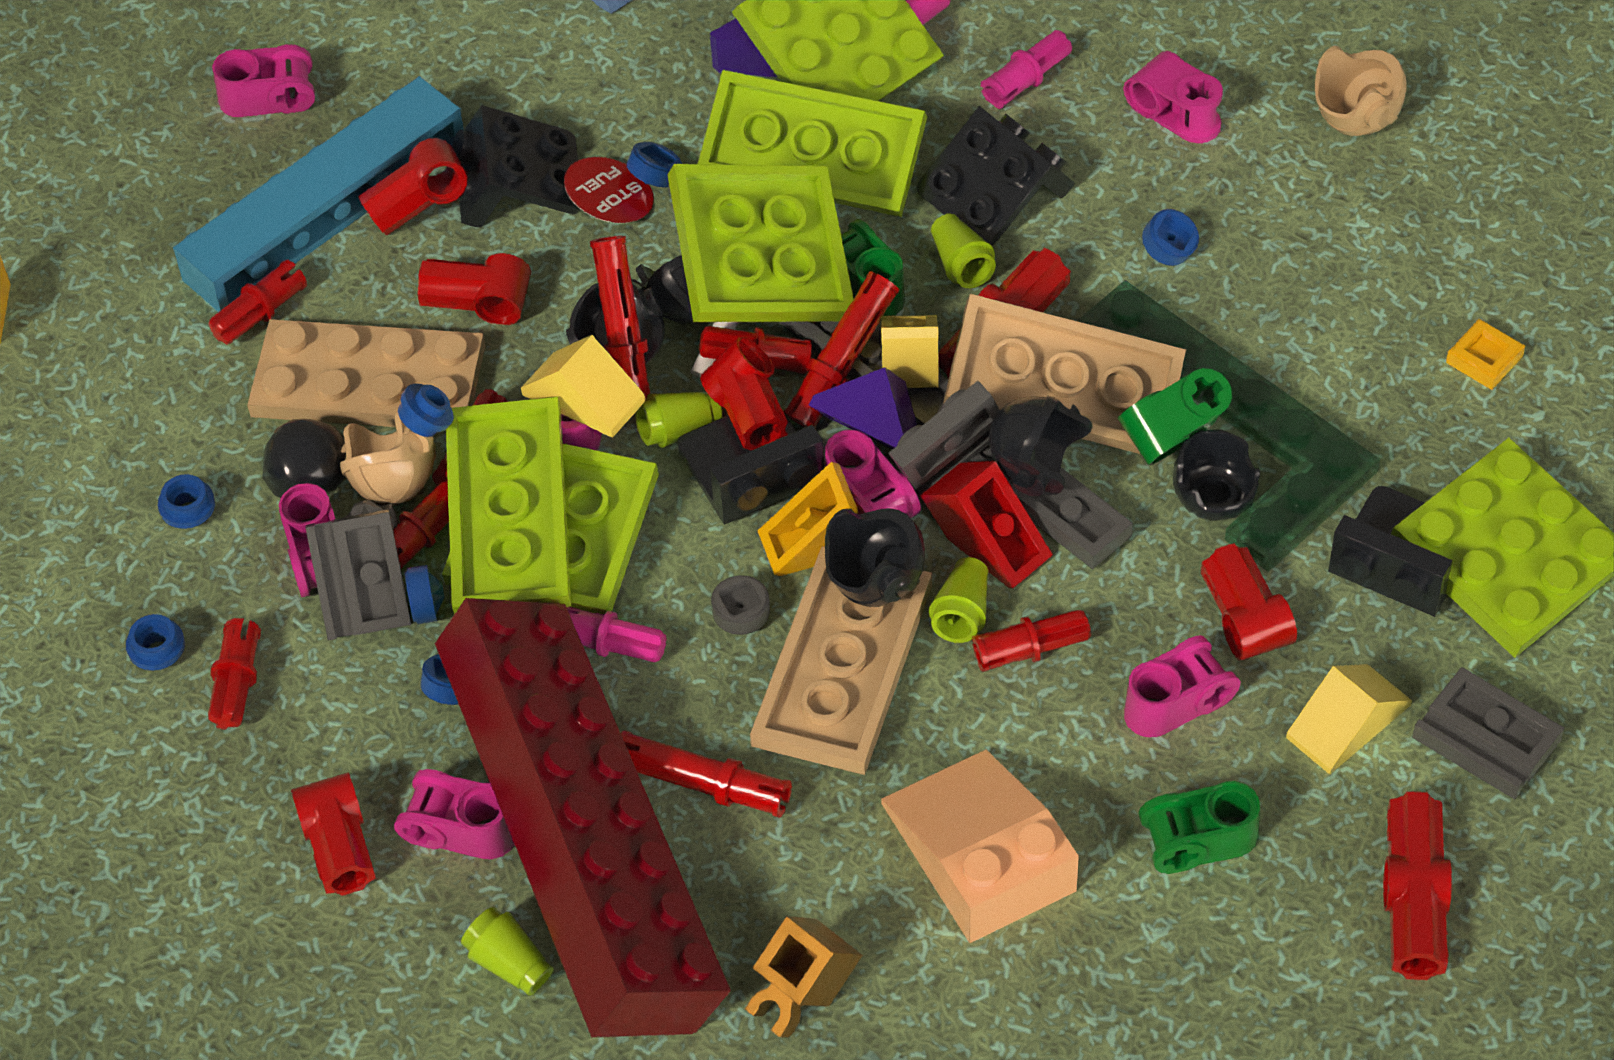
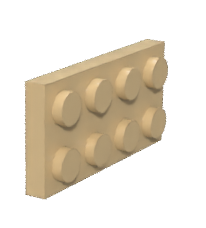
M970 294L965 305L943 403L952 394L961 389H968L976 381H979L992 395L1000 410L1006 404L1019 398L1053 396L1059 399L1068 409H1071L1074 404L1079 409L1080 415L1092 422L1093 428L1091 432L1081 439L1140 454L1119 422L1118 417L1144 397L1156 391H1162L1180 380L1186 350Z
M269 319L247 404L250 416L285 420L305 418L328 423H354L358 425L396 427L394 417L401 404V394L407 386L416 383L433 385L439 388L448 397L451 408L473 406L485 350L483 333Z
M822 546L751 730V747L865 775L932 588V572L923 571L916 588L913 591H909L900 600L880 607H866L849 600L830 580L826 570L825 547Z

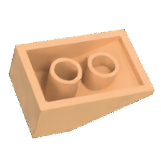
M987 749L881 799L886 812L969 943L1077 891L1079 855L1049 810Z

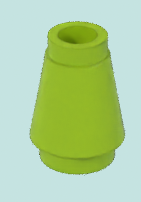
M944 214L937 218L931 226V235L934 238L948 279L964 288H976L986 283L992 277L996 268L993 247L955 214Z
M707 392L657 393L647 396L646 401L635 412V418L643 442L647 446L658 444L660 448H664L677 442L680 436L721 419L722 410L721 406Z
M972 557L959 559L929 607L932 628L944 640L954 643L968 642L972 640L973 635L981 632L985 626L988 568L982 561Z
M494 906L482 912L467 928L461 939V944L469 950L468 959L516 988L521 989L528 996L533 995L553 973L554 968L546 961V958L510 912L502 914Z

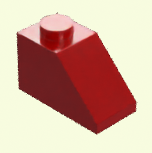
M996 461L959 463L920 495L946 538L969 557L982 561L987 566L988 572L1008 588H1015L1053 555Z

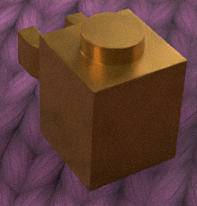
M786 916L753 966V969L767 979L771 985L757 992L745 1010L753 1016H764L770 1005L776 1002L780 1008V1017L771 1031L779 1037H789L799 1024L801 1006H830L863 955L819 920Z

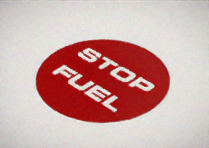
M588 157L576 161L566 171L564 185L568 196L581 210L597 219L611 223L635 222L645 217L653 206L654 197L650 185L635 177L628 170L627 164L606 157Z

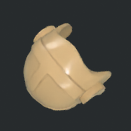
M1332 46L1320 58L1315 78L1316 101L1323 118L1332 128L1348 136H1361L1378 132L1398 118L1404 103L1407 87L1406 75L1400 62L1394 55L1382 50H1369L1348 54L1340 47Z
M398 411L394 417L397 431L392 434L379 435L364 426L354 423L348 424L343 432L345 444L342 446L341 453H346V458L340 462L342 475L348 479L351 486L362 497L382 505L389 503L397 505L412 500L427 483L437 457L433 436L423 437L412 432L401 421Z

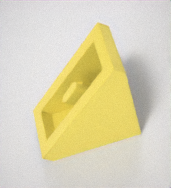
M937 315L882 316V368L886 367L906 382L907 388L939 387Z
M593 335L553 352L521 387L522 396L529 399L558 397L561 414L612 438L645 402L644 393Z
M1368 664L1333 666L1288 730L1286 738L1328 774H1332L1410 707L1412 700Z

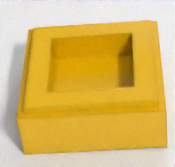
M1478 319L1448 351L1446 363L1493 390L1523 357L1525 345L1483 320Z

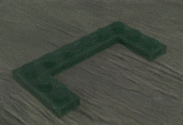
M1124 280L1077 320L1081 323L1185 349L1180 379L1195 370L1207 368L1220 372L1228 380L1232 389V400L1229 407L1219 417L1292 468L1226 528L1225 541L1229 544L1235 543L1236 546L1241 548L1247 547L1255 563L1266 571L1272 570L1378 472L1380 458L1128 281ZM1202 397V398H1200V399H1196V400H1197L1198 402H1200V403H1202V402H1206V403H1207V401L1204 399V397Z

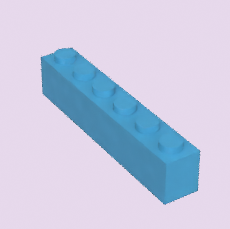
M420 76L402 89L394 91L379 105L363 116L354 119L343 130L321 145L315 146L307 155L281 173L272 176L265 184L239 202L230 205L225 212L199 230L190 233L183 241L174 246L173 249L182 281L216 311H221L241 295V288L247 283L255 285L276 269L284 260L297 263L366 214L367 211L358 196L409 162L411 151L419 142L429 138H439L452 146L456 133L459 130H464L460 108Z

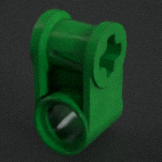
M856 219L848 224L847 231L841 234L853 299L860 290L868 272L872 271L876 275L879 274L888 279L900 289L883 314V316H895L903 309L905 304L903 261L899 254L888 247L866 222Z
M1201 368L1162 391L1151 393L1125 410L1118 417V420L1148 466H1151L1180 449L1183 441L1198 431L1208 430L1229 407L1232 400V389L1228 380L1220 372ZM1204 397L1207 403L1202 402L1197 405L1193 399L1196 400Z
M1227 781L1183 793L1163 794L1147 801L1138 813L1142 826L1150 830L1156 849L1152 855L1155 869L1165 874L1187 871L1198 865L1241 857L1255 848L1259 838V797L1247 784L1237 781ZM1225 817H1237L1242 819L1243 821L1239 823L1230 824L1223 822L1221 819Z

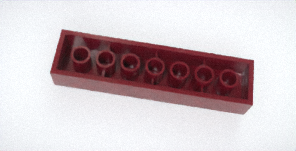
M465 598L435 642V646L591 1037L686 1035L696 1033L730 993L731 989L566 605Z

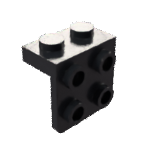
M481 105L467 127L456 133L452 142V148L467 175L466 189L457 199L460 204L462 224L482 227L503 196L568 214H576L580 210L568 196L564 185L566 171L573 163L578 161L576 138L569 130Z
M978 106L917 184V191L942 214H955L975 233L993 246L1042 185L1062 199L1075 182L1060 171L1066 164V161L1044 143H1041L1036 150L1025 143L1024 140L1030 132L1005 113L1000 121H998L982 107Z
M784 414L788 421L786 425L788 435L751 451L743 448L728 415L680 436L678 439V451L725 525L798 493L824 469L823 440L813 425L796 431L786 414Z
M1378 486L1372 490L1357 518L1353 519L1344 515L1334 531L1328 572L1435 617L1447 596L1446 590L1453 560L1392 535L1393 528L1423 505L1424 502L1386 486Z

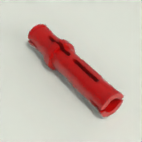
M619 235L590 241V247L593 251L599 297L602 304L608 344H605L603 348L644 393L646 401L647 396L651 393L644 353L649 349L647 339L641 338L634 289L625 245L626 236Z
M872 271L868 272L860 290L834 329L826 346L822 349L816 360L810 359L807 364L806 370L808 374L796 395L783 412L789 419L804 428L813 425L816 429L823 414L809 406L813 395L849 381L846 379V376L850 372L852 365L878 326L886 309L900 291L895 284L879 274L876 275Z
M624 730L621 732L637 773L714 796L717 804L726 807L731 806L734 802L770 813L777 818L782 817L786 810V807L780 805L781 801L789 803L792 792V782L790 780H782L746 769L742 761L734 758H728L723 762L634 735L630 731Z

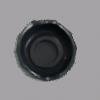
M301 418L288 421L276 428L265 446L263 480L272 493L279 498L289 488L297 484L309 483L318 485L326 493L336 490L345 478L340 468V462L346 458V453H341L342 446L345 444L344 436L334 426L314 419Z
M1216 429L1198 431L1183 441L1174 463L1173 486L1176 495L1189 513H1194L1198 518L1209 521L1236 518L1253 505L1259 486L1260 469L1253 466L1249 458V445L1244 439L1224 430Z

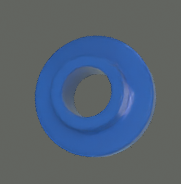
M416 383L410 384L402 392L398 415L404 425L412 432L423 437H432L437 432L445 431L453 422L454 415L450 407V401L439 388L433 385Z
M184 474L171 478L164 484L158 498V509L161 518L168 525L175 528L187 529L196 527L204 523L212 515L215 508V498L212 489L194 475ZM186 502H193L187 506H181Z
M151 614L138 619L130 628L126 639V651L131 662L141 669L150 671L161 670L171 666L181 657L185 648V639L181 628L169 618L159 614ZM155 642H164L158 647L148 648Z

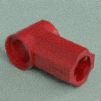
M429 138L419 142L412 149L409 162L358 197L373 222L382 233L388 236L432 204H449L457 200L466 189L467 175L448 142L439 138ZM447 166L442 173L429 176L434 169Z
M507 253L491 255L485 260L484 264L436 259L422 260L418 274L417 295L420 306L475 311L477 316L488 323L511 325L516 323L521 317L532 271L523 259Z
M739 337L701 374L700 380L707 394L717 404L726 409L743 448L752 451L787 436L786 425L788 421L768 381V378L774 373L771 359L754 341L746 337Z
M1235 543L1217 548L1209 558L1202 561L1201 575L1222 613L1223 632L1234 657L1238 661L1296 643V623L1288 602L1281 594L1272 595L1247 547L1241 548L1236 546Z
M349 772L291 789L306 841H311L314 851L313 857L326 894L336 893L343 896L363 890L370 881L376 879L360 826L364 821Z

